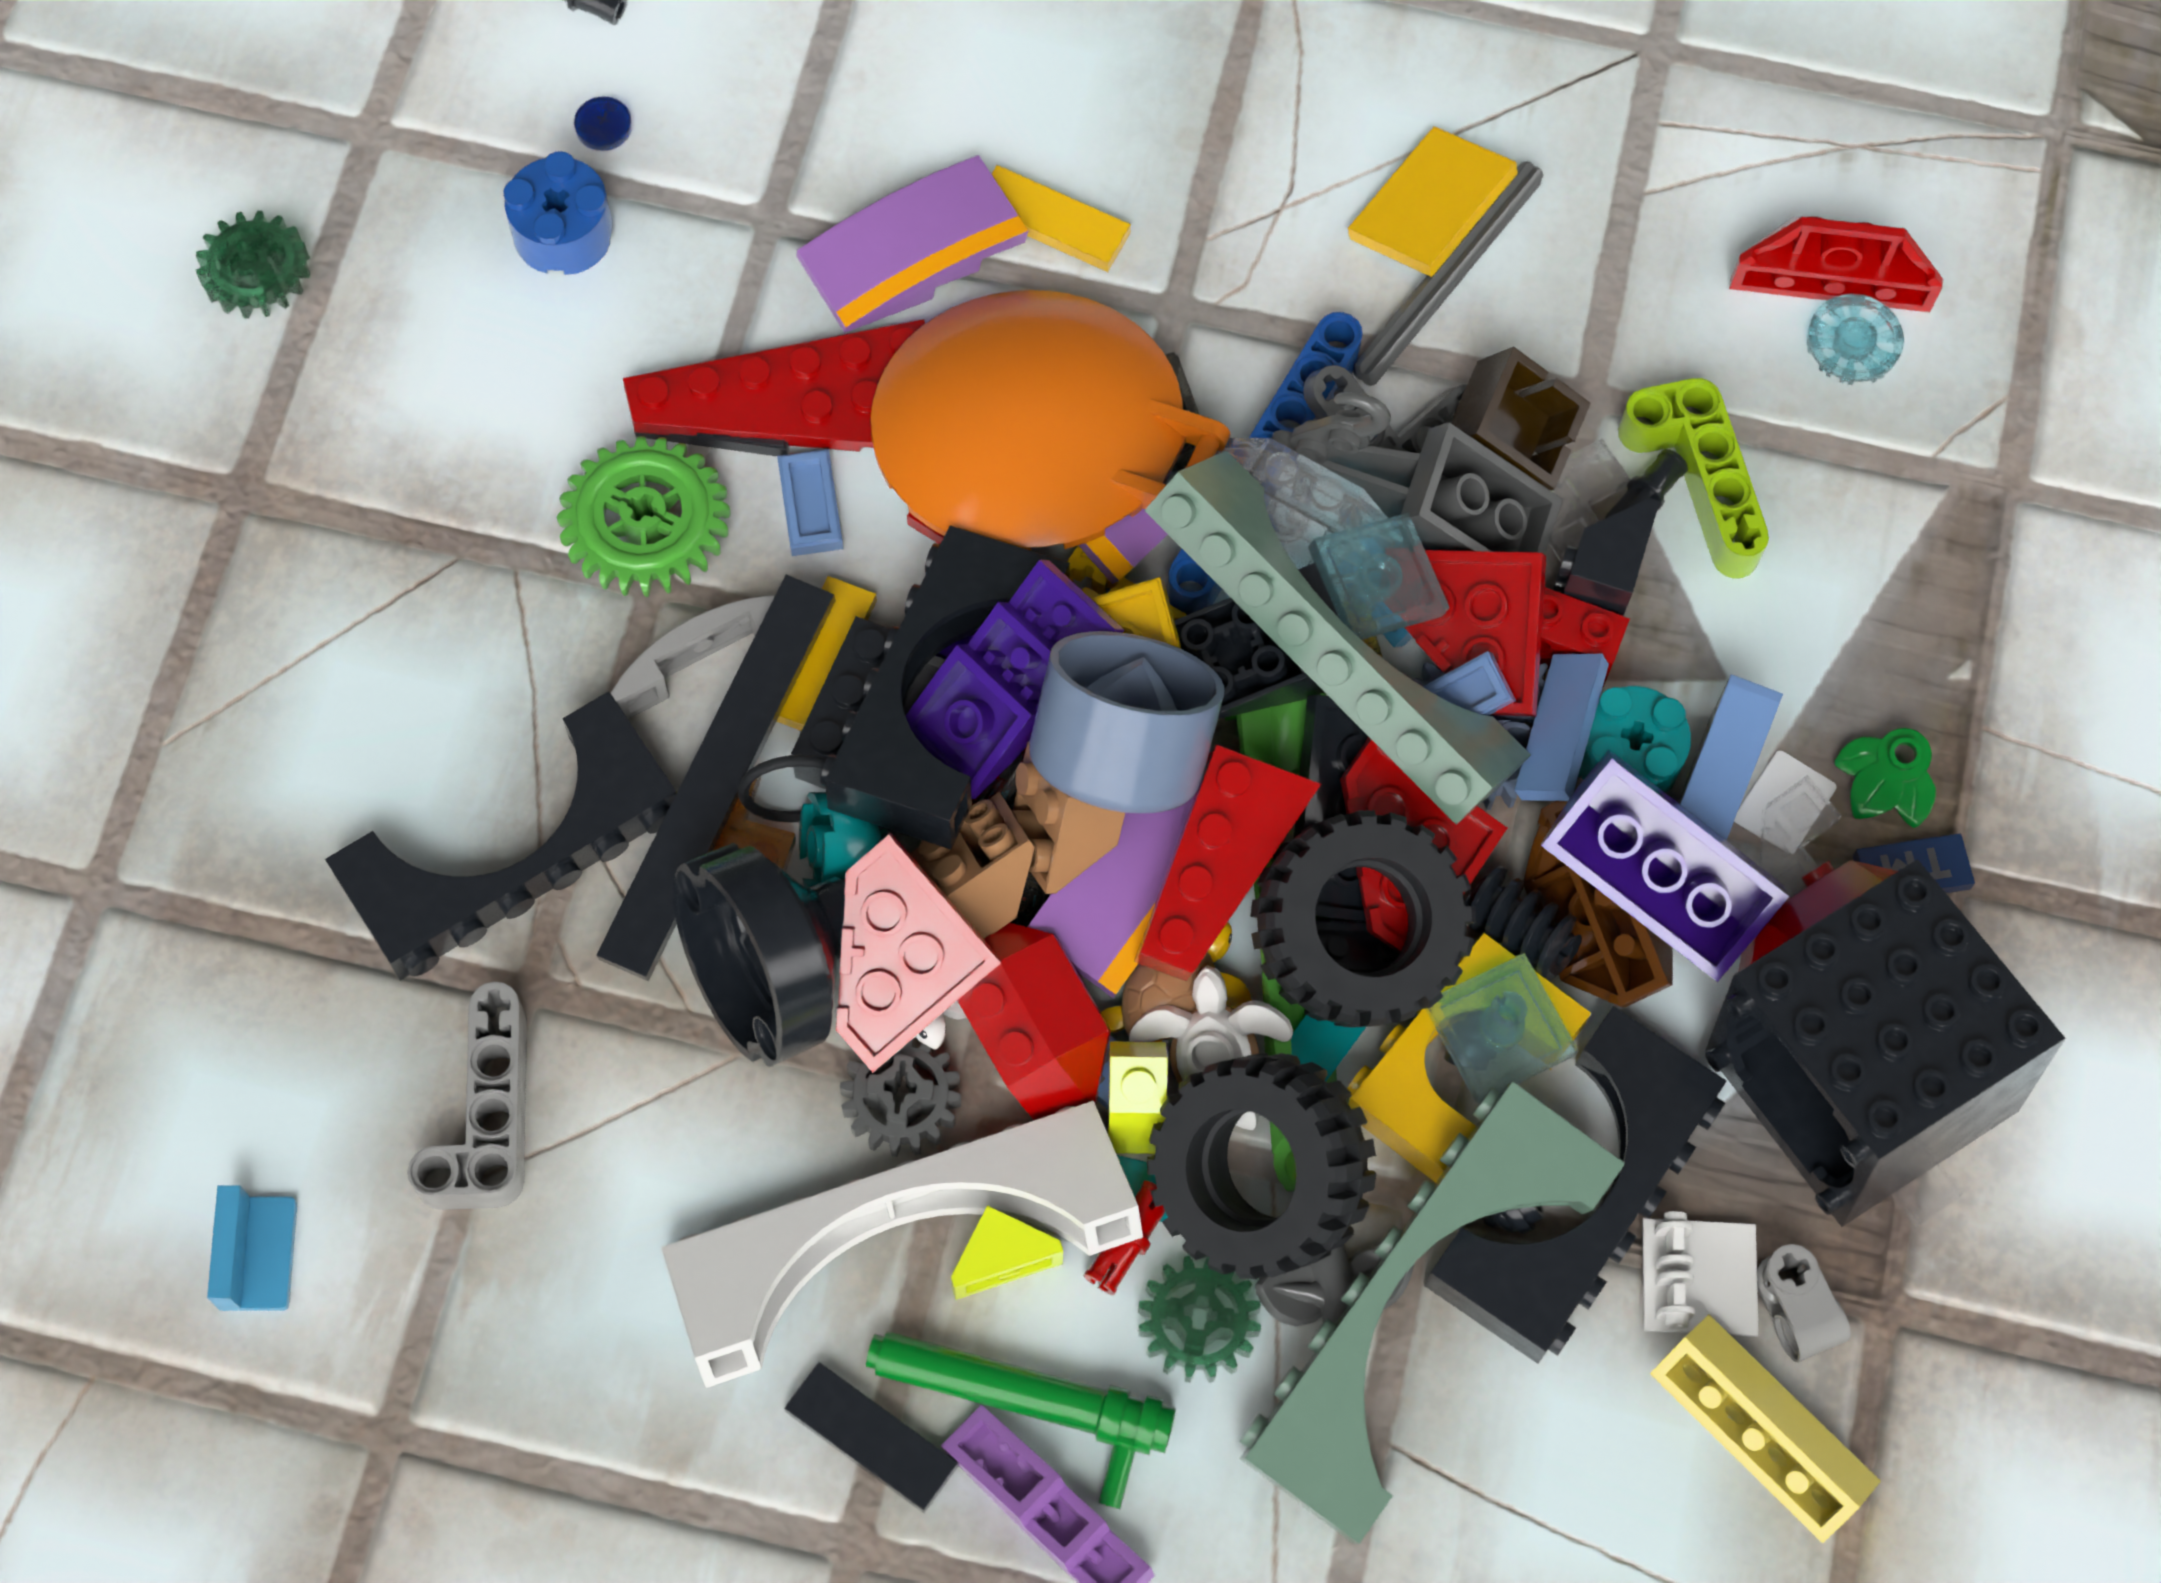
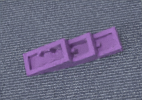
M983 1405L941 1445L942 1449L958 1462L959 1467L1076 1583H1149L1155 1576L1152 1568L1109 1529L1105 1520L1065 1485L1061 1476Z

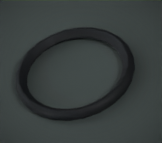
M788 755L762 762L750 769L741 779L738 786L739 800L744 808L753 815L775 822H800L801 810L780 811L765 808L755 803L749 794L751 784L761 775L782 768L802 766L823 769L827 758L813 755Z

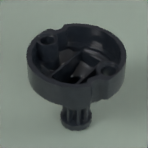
M733 842L679 866L673 881L674 913L679 936L690 969L716 1021L730 1041L746 1058L752 1062L762 1058L764 1063L771 1067L822 1044L829 1036L832 1024L837 960L841 955L845 878L840 879L834 876L805 888L754 847L749 845L740 849Z

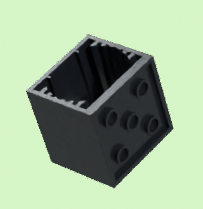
M1917 859L1734 974L1705 1049V1057L1714 1071H1721L1813 1189L1816 1193L1815 1200L1820 1209L1827 1215L1832 1214L1840 1226L1843 1227L2019 1112L2066 1038Z

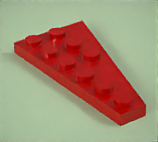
M924 319L623 378L634 432L658 435H697V433L728 435L731 437L785 440L788 442V446L860 452L864 447L874 448L871 436V412L879 380L896 351L913 333L925 324Z

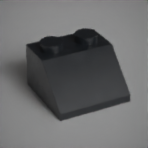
M1651 498L1646 499L1584 528L1578 547L1567 545L1553 590L1624 616L1634 591L1660 501Z

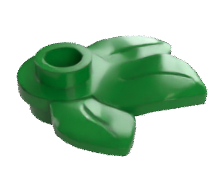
M1899 728L1886 734L1883 739L1874 737L1854 739L1841 750L1834 765L1842 772L1855 777L1850 792V807L1852 816L1855 819L1876 817L1895 807L1903 821L1912 828L1918 827L1925 821L1935 802L1936 787L1927 772L1932 759L1931 746L1921 733L1909 728ZM1907 745L1912 748L1915 757L1911 763H1901L1896 759L1895 749L1898 746Z

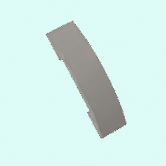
M775 595L744 599L709 610L677 626L647 648L630 665L611 692V695L627 719L669 698L665 683L666 677L752 633L755 636Z

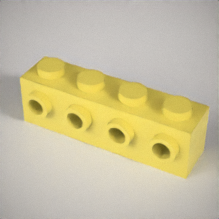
M1709 1314L1650 1373L1822 1543L1862 1506L1881 1482Z

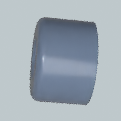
M1109 631L1083 632L1067 636L1059 640L1051 649L1029 742L1031 760L1038 773L1052 786L1076 800L1095 807L1136 814L1158 813L1178 808L1192 799L1200 787L1225 690L1222 680L1211 667L1199 658L1180 648L1155 639Z

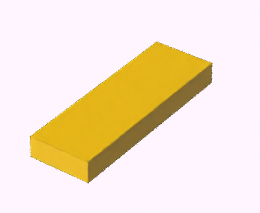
M996 165L991 175L1028 229V237L1109 272L1130 235L1131 224Z
M827 576L822 589L834 594L836 601L776 721L802 731L855 617L868 620L877 602L875 593L831 576Z

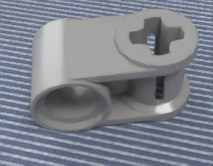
M1784 1245L1758 1265L1757 1291L1774 1323L1776 1334L1783 1349L1794 1362H1800L1849 1341L1851 1330L1845 1312L1833 1296L1816 1258L1809 1250L1799 1245ZM1791 1270L1795 1279H1785L1782 1281L1778 1271Z

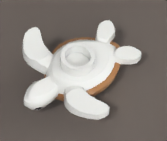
M1207 965L1198 973L1193 983L1192 998L1197 1009L1190 1013L1175 1006H1157L1147 1011L1138 1019L1131 1029L1129 1040L1130 1042H1153L1161 1038H1173L1170 1047V1061L1174 1076L1180 1084L1191 1074L1203 1072L1205 1066L1225 1060L1260 1054L1255 1034L1269 1036L1286 1042L1293 1036V1028L1289 1019L1284 1014L1262 1001H1247L1236 1009L1226 1005L1228 999L1224 978L1218 969ZM1246 1112L1238 1120L1236 1126L1253 1130L1258 1124L1259 1115L1254 1112Z

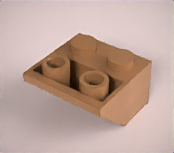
M1028 741L1024 761L1018 765L1016 770L1015 782L1017 793L1013 810L1011 811L1035 847L1029 872L1032 873L1045 894H1056L1118 845L1125 813L1086 804L1052 786L1036 770L1029 754L1030 741Z
M998 792L988 800H981L971 806L952 849L922 841L919 847L909 854L984 939L1016 919L1035 847L1001 793Z

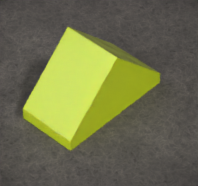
M987 1205L951 1275L952 1291L955 1300L1062 1265L1063 1248L1061 1242Z

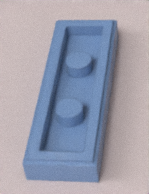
M1553 654L1526 748L1531 756L1521 765L1515 786V792L1521 800L1569 801L1574 793L1609 666L1603 654Z

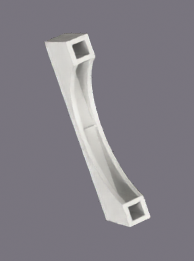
M1094 1101L1079 1106L1062 1108L1052 1115L1026 1124L1011 1125L999 1133L979 1140L958 1143L946 1151L917 1161L902 1162L893 1169L863 1179L849 1180L840 1187L810 1197L796 1198L784 1206L757 1215L743 1216L731 1224L701 1234H690L681 1238L678 1242L661 1247L705 1388L762 1369L766 1348L774 1328L798 1291L832 1259L859 1242L895 1226L937 1216L959 1214L983 1215L988 1205L1017 1220L1031 1223L1056 1233L1072 1242L1089 1256L1142 1238L1143 1233L1138 1204Z

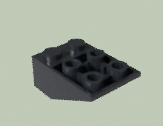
M1314 562L1298 569L1312 589L1338 617L1316 563ZM1231 597L1174 620L1181 649L1206 663L1222 680L1225 691L1218 719L1307 699V696L1325 693Z

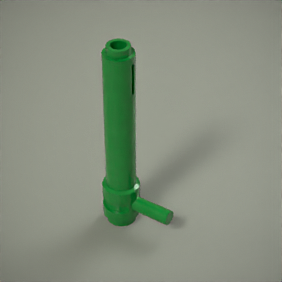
M887 1331L885 1336L874 1334L866 1359V1367L875 1369L876 1376L1095 1435L1096 1441L1113 1445L1098 1503L1121 1509L1135 1452L1150 1455L1151 1450L1165 1453L1176 1414V1408L1164 1406V1399L1147 1395L1146 1399L1142 1400L1131 1397L1130 1390L1110 1385L1105 1390Z

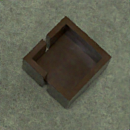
M1514 346L1478 360L1451 424L1550 491L1554 490L1571 452L1565 445L1575 442L1591 402L1558 378L1527 388L1545 381L1548 371ZM1527 388L1525 390L1520 391L1519 394L1515 393L1516 391Z

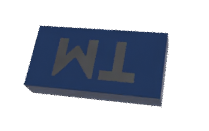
M1961 833L1856 849L1853 854L1854 861L1896 871L1903 869L1918 859L1945 893L1970 890L1975 884Z

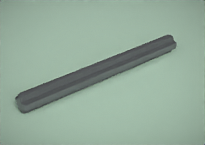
M1529 161L1519 164L1517 167L1518 174L1432 277L1427 275L1355 362L1353 374L1357 379L1362 380L1368 386L1377 384L1541 185L1543 172L1539 167H1535Z

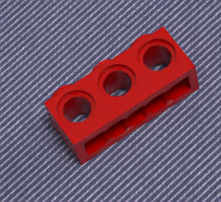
M1545 587L1540 665L1546 663L1548 665L1547 669H1549L1553 654H1603L1609 663L1603 684L1604 688L1630 618Z

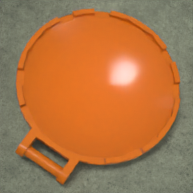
M1019 290L986 295L952 307L931 319L913 333L891 358L877 385L871 412V436L880 472L889 489H894L898 496L908 505L909 512L914 517L945 536L949 526H953L1027 550L1063 544L1064 549H1068L1104 536L1106 528L1122 520L1128 514L1133 518L1142 509H1146L1163 490L1185 443L1196 446L1186 466L1188 468L1215 456L1216 452L1224 450L1231 436L1230 430L1223 423L1183 410L1179 383L1170 362L1152 337L1139 325L1114 309L1091 299L1069 293L1046 290Z

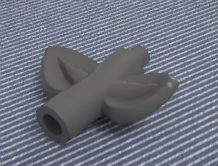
M1343 1245L1331 1250L1330 1256L1316 1263L1272 1278L1269 1275L1260 1278L1255 1284L1256 1294L1267 1312L1284 1324L1297 1327L1314 1323L1321 1317L1323 1322L1329 1319L1335 1324L1348 1306L1340 1300L1348 1286L1359 1272L1369 1277L1381 1258L1374 1254L1376 1247H1369L1359 1250L1348 1259L1345 1246ZM1414 1264L1398 1282L1383 1310L1393 1305L1404 1293L1410 1281Z

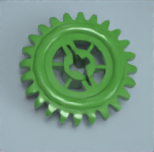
M639 436L636 439L635 446L629 448L627 443L621 439L616 441V452L611 453L604 447L597 450L599 462L595 463L588 459L581 461L580 465L585 474L584 476L574 474L568 477V485L573 491L564 492L559 497L561 505L565 508L557 515L559 526L565 528L560 534V541L565 547L573 544L568 552L571 563L577 564L581 559L585 558L582 564V572L585 578H591L595 571L601 569L599 581L604 590L608 589L610 582L615 577H619L622 595L627 596L632 583L639 581L643 595L649 597L652 581L658 579L665 592L669 594L671 593V575L673 574L678 575L685 584H691L688 565L693 564L699 567L701 571L707 572L708 563L702 551L711 552L715 556L721 554L720 544L712 535H718L722 538H726L729 535L726 523L718 519H728L731 515L729 505L722 501L727 498V488L722 484L716 483L718 481L717 469L713 467L703 468L705 459L702 454L696 453L687 457L686 444L679 443L671 450H668L667 440L664 437L658 438L653 446H648L646 438ZM646 482L664 485L671 491L661 495L654 488L646 487ZM633 483H639V487H635L626 493L621 491V489ZM678 500L682 508L680 517L668 512ZM607 509L619 514L621 519L609 527L605 519ZM625 536L629 543L623 542L618 537Z

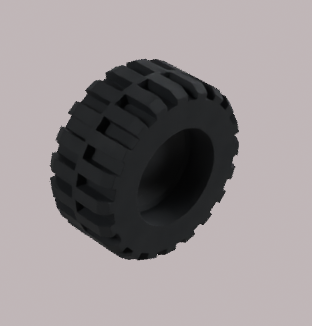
M1365 810L1345 815L1340 814L1310 825L1297 832L1296 837L1291 841L1283 843L1273 855L1274 862L1270 867L1263 869L1257 885L1262 889L1259 898L1252 900L1250 917L1257 918L1258 932L1251 933L1254 950L1261 948L1266 962L1260 965L1268 980L1276 979L1282 987L1279 994L1290 1005L1299 1004L1305 1008V1015L1318 1021L1327 1020L1334 1022V1026L1349 1028L1383 1026L1389 1023L1405 1021L1415 1017L1417 1011L1431 1008L1443 998L1441 991L1445 986L1455 985L1463 972L1457 966L1460 958L1470 956L1474 939L1466 937V929L1468 924L1476 923L1475 906L1466 907L1463 892L1472 890L1467 875H1456L1451 864L1457 860V857L1448 846L1438 848L1432 842L1435 833L1422 824L1415 827L1407 825V817L1398 814L1376 815L1374 810ZM1353 867L1371 868L1387 877L1401 894L1407 910L1408 931L1400 954L1387 967L1371 973L1350 971L1337 964L1323 947L1316 928V905L1324 884L1338 872Z
M1267 1053L1248 1055L1205 1066L1203 1072L1191 1074L1179 1084L1178 1091L1180 1093L1167 1097L1160 1108V1114L1166 1119L1164 1122L1153 1124L1149 1142L1156 1145L1155 1155L1147 1157V1174L1155 1175L1157 1189L1150 1192L1155 1207L1163 1205L1168 1218L1163 1220L1164 1226L1172 1237L1181 1234L1186 1240L1182 1248L1193 1259L1198 1260L1208 1256L1207 1265L1209 1269L1223 1275L1236 1271L1240 1279L1256 1280L1267 1275L1272 1278L1316 1263L1330 1256L1331 1250L1343 1246L1354 1235V1228L1351 1225L1363 1221L1370 1207L1369 1202L1362 1199L1363 1193L1375 1190L1377 1173L1373 1170H1368V1158L1376 1156L1374 1140L1364 1139L1361 1125L1368 1123L1361 1107L1351 1109L1346 1102L1351 1092L1340 1080L1329 1083L1324 1081L1328 1075L1326 1069L1314 1062L1300 1064L1298 1056L1285 1053L1270 1056ZM1246 1112H1254L1271 1121L1285 1136L1295 1159L1296 1184L1293 1197L1284 1213L1276 1218L1265 1215L1249 1205L1239 1194L1229 1172L1227 1156L1230 1136L1236 1123Z

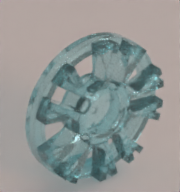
M1847 294L1826 301L1816 310L1808 327L1806 345H1808V353H1811L1820 365L1819 370L1821 372L1825 371L1826 376L1829 378L1832 374L1840 378V383L1845 381L1848 382V385H1853L1854 382L1865 381L1874 383L1877 379H1882L1896 365L1903 351L1904 334L1898 318L1887 306L1867 296ZM1842 306H1848L1849 318L1845 317ZM1862 307L1878 314L1872 322L1859 317ZM1829 313L1838 323V326H1830L1821 321L1822 317ZM1888 325L1890 328L1889 330L1880 333H1877L1876 331L1877 329ZM1876 344H1894L1893 353L1880 349ZM1823 349H1832L1836 354L1829 358L1823 352ZM1840 357L1849 360L1846 368L1837 364ZM1860 362L1865 366L1866 370H1854V363Z

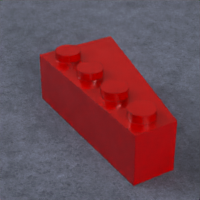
M1216 745L1208 758L1200 787L1194 796L1134 962L1187 981L1321 784Z

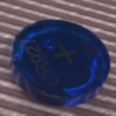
M596 97L586 101L578 108L574 117V128L578 139L583 145L593 150L607 151L621 146L628 139L632 130V120L628 108L621 101L612 97Z

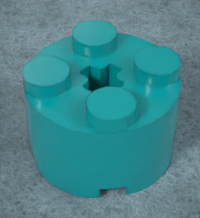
M1626 686L1607 689L1599 698L1578 775L1579 779L1581 776L1584 780L1609 749L1663 792H1669L1684 766L1691 747V732L1683 705L1678 700L1669 698L1659 691L1647 687Z

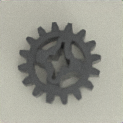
M911 1040L876 1070L878 1071L880 1068L893 1063L891 1067L880 1075H873L876 1071L872 1072L865 1063L860 1064L849 1061L846 1065L847 1072L854 1081L841 1082L840 1091L842 1096L851 1099L841 1105L844 1118L858 1117L851 1125L852 1134L858 1137L869 1132V1149L873 1151L883 1141L889 1143L891 1156L893 1157L898 1156L901 1144H909L912 1152L918 1155L921 1154L920 1140L927 1137L935 1145L941 1143L938 1127L941 1125L953 1129L956 1124L955 1116L947 1109L959 1108L962 1104L961 1094L949 1091L960 1085V1076L958 1072L950 1071L945 1073L950 1065V1056L947 1052L934 1058L932 1057V1048L923 1043L919 1048L913 1047ZM915 1065L924 1068L933 1077L937 1085H933L932 1080H923L916 1072ZM905 1076L909 1094H906L904 1103H901L900 1112L897 1114L893 1096L897 1094L898 1087H901L902 1077ZM865 1104L869 1105L870 1109L880 1110L887 1118V1124L884 1125L874 1119L868 1112ZM920 1115H929L922 1122L909 1127V1124Z

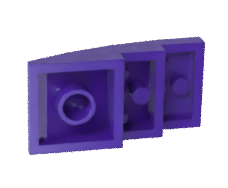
M1039 560L1011 600L996 604L967 645L957 644L905 717L916 738L934 757L947 766L971 776V797L976 799L1027 747V743L1031 738L1052 647L1059 640L1077 633L1094 631L1123 633L1125 629L1049 560Z

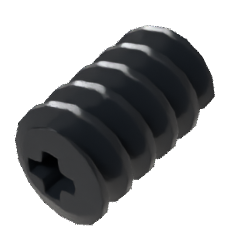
M1500 865L1488 876L1482 878L1466 898V907L1475 906L1476 923L1469 924V927L1477 932L1485 931L1486 935L1498 944L1502 943V946L1514 956L1520 955V960L1530 968L1537 967L1538 973L1548 981L1552 980L1566 968L1579 950L1582 935L1575 936L1572 934L1577 918L1569 914L1559 923H1556L1554 920L1559 911V905L1551 902L1539 911L1537 908L1541 901L1542 893L1533 890L1524 899L1520 898L1524 888V881L1517 877L1506 887L1503 886L1507 876V869Z

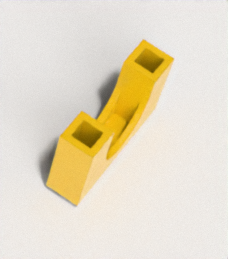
M1485 933L1472 947L1470 956L1460 958L1457 966L1463 972L1455 985L1445 986L1441 991L1443 998L1431 1008L1417 1011L1418 1015L1407 1028L1398 1024L1379 1048L1385 1056L1372 1070L1367 1065H1364L1347 1087L1351 1092L1348 1105L1351 1109L1361 1107L1368 1123L1361 1126L1435 1183L1447 1167V1165L1440 1161L1447 1147L1458 1133L1468 1138L1475 1125L1445 1103L1432 1088L1425 1069V1050L1429 1044L1440 1034L1450 1030L1455 1023L1464 1021L1469 1014L1480 1011L1484 1014L1485 1020L1493 1030L1507 1037L1551 1070L1581 1033L1591 1015V1012Z

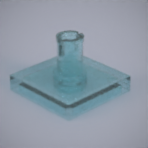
M1409 513L1317 537L1308 546L1339 619L1361 640L1442 617L1450 608L1411 518H1409Z
M1525 953L1442 992L1443 998L1431 1008L1425 1009L1476 1104L1482 1100L1491 1087L1500 1092L1503 1087L1512 1081L1516 1084L1523 1082L1576 1056L1578 1048Z

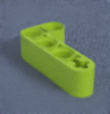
M1691 378L1635 391L1628 399L1618 427L1620 441L1626 448L1637 453H1649L1675 448V451L1682 456L1688 465V471L1684 478L1713 564L1721 574L1732 579H1740L1751 575L1757 568L1767 547L1769 534L1719 389L1708 380ZM1685 407L1697 408L1703 414L1691 413ZM1636 417L1648 418L1654 424H1643L1640 421H1638ZM1700 452H1711L1718 457V460L1708 459ZM1716 496L1726 497L1734 505L1722 504L1716 499Z

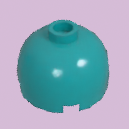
M809 792L807 797L812 804H803L800 814L799 857L800 860L807 857L809 866L813 871V879L802 878L804 887H811L834 876L844 879L847 869L888 835L887 829H879L878 825L828 809L826 792Z

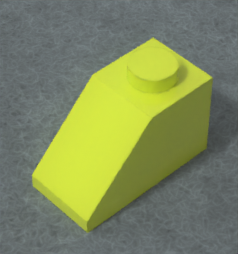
M1109 1041L1108 1136L1115 1153L1155 1154L1156 1145L1150 1144L1149 1138L1153 1124L1164 1122L1166 1119L1160 1114V1108L1167 1099L1168 1056L1166 1042Z

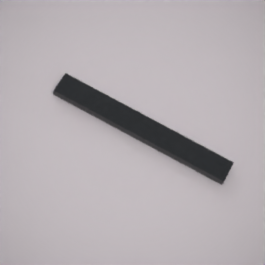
M787 574L785 575L596 954L600 961L649 981L677 925L673 905L675 873L683 863L713 851L739 799L738 786L740 781L755 766L836 601L834 594Z

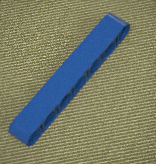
M1333 312L1324 316L1318 323L1236 458L1264 487L1267 512H1269L1291 474L1274 467H1259L1254 462L1265 460L1267 448L1275 431L1293 432L1294 428L1285 427L1279 423L1280 421L1292 420L1299 425H1303L1306 421L1318 420L1304 399L1303 388L1305 383L1303 382L1311 373L1327 366L1337 365L1345 368L1352 374L1355 362L1359 357L1363 333L1359 321L1351 314ZM1338 341L1344 343L1347 347L1336 348L1328 343ZM1330 381L1325 383L1327 388L1322 393L1324 399L1334 398L1333 393L1338 388L1336 382ZM1181 548L1168 573L1167 594L1170 605L1188 615L1213 605L1222 588ZM1192 581L1201 585L1203 589L1197 592H1188L1179 585Z

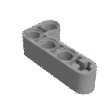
M494 981L483 984L475 990L469 1002L465 1145L426 1147L417 1152L409 1163L407 1171L409 1182L423 1203L433 1209L499 1208L508 1206L517 1200L523 1190L527 1019L517 994L512 987L505 983ZM503 1006L506 1010L500 1012L499 1029L503 1036H498L489 1017L495 1016L497 1008ZM506 1058L510 1060L509 1067L503 1074L495 1077L484 1075L485 1067L493 1059ZM502 1111L509 1114L507 1123L501 1129L486 1131L482 1128L484 1120L493 1112ZM497 1165L508 1168L507 1176L500 1184L495 1186H484L481 1184L482 1176L489 1168ZM441 1167L451 1170L450 1178L443 1186L435 1189L425 1187L426 1177L433 1170Z

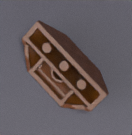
M1555 801L1541 808L1538 820L1540 826L1531 848L1523 881L1527 895L1533 890L1542 893L1541 901L1537 908L1539 911L1551 902L1559 905V911L1554 920L1556 923H1559L1569 914L1577 918L1572 934L1575 936L1582 935V942L1571 962L1559 974L1561 982L1623 1008L1672 986L1673 948L1541 846L1543 839L1568 802Z

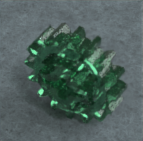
M258 210L254 219L246 221L243 213L238 212L236 213V224L229 226L226 222L220 220L217 222L221 232L218 236L205 234L202 237L208 250L196 251L195 256L200 265V268L196 270V274L208 299L212 303L219 301L223 312L229 314L238 306L243 318L249 319L253 308H260L263 315L268 317L271 313L270 305L277 302L286 309L289 307L286 298L289 292L298 295L303 293L304 290L299 278L310 277V270L306 262L310 259L305 243L301 240L298 229L295 226L287 228L282 216L277 215L268 223L262 210Z
M1185 1256L1182 1271L1178 1273L1170 1265H1164L1161 1272L1164 1283L1160 1284L1153 1280L1147 1282L1145 1291L1154 1300L1139 1301L1137 1312L1144 1317L1150 1318V1320L1138 1325L1139 1337H1153L1154 1339L1147 1347V1356L1152 1358L1163 1354L1166 1357L1163 1372L1169 1374L1177 1365L1184 1368V1380L1189 1383L1194 1377L1195 1370H1203L1209 1383L1215 1382L1217 1367L1220 1365L1230 1374L1235 1373L1238 1365L1234 1355L1237 1353L1242 1357L1250 1358L1254 1347L1245 1337H1259L1262 1326L1255 1321L1249 1320V1317L1260 1313L1261 1309L1260 1301L1245 1300V1297L1252 1288L1251 1281H1242L1236 1285L1232 1281L1234 1272L1223 1275L1209 1269L1207 1265L1209 1257L1206 1258L1203 1268H1195L1191 1257ZM1195 1284V1289L1182 1298L1170 1297L1167 1300L1177 1289ZM1215 1288L1222 1291L1230 1299L1235 1309L1223 1306L1215 1294ZM1195 1309L1206 1310V1320L1208 1321H1206L1203 1329L1192 1327L1193 1320L1191 1317L1194 1315ZM1162 1325L1165 1326V1329L1176 1332L1184 1344L1183 1351L1168 1339ZM1229 1338H1232L1222 1349L1203 1355L1204 1348L1217 1339L1228 1341Z

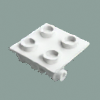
M1679 1211L1664 1213V1219L1643 1218L1644 1331L1690 1333L1709 1314L1730 1335L1758 1337L1756 1224L1687 1221V1214Z

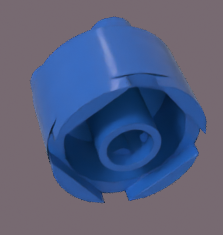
M557 151L549 154L546 158L526 165L505 185L503 190L504 206L514 245L519 256L530 267L547 274V270L564 271V275H572L588 270L605 256L610 246V237L613 229L612 217L603 181L590 166L574 159L567 152Z

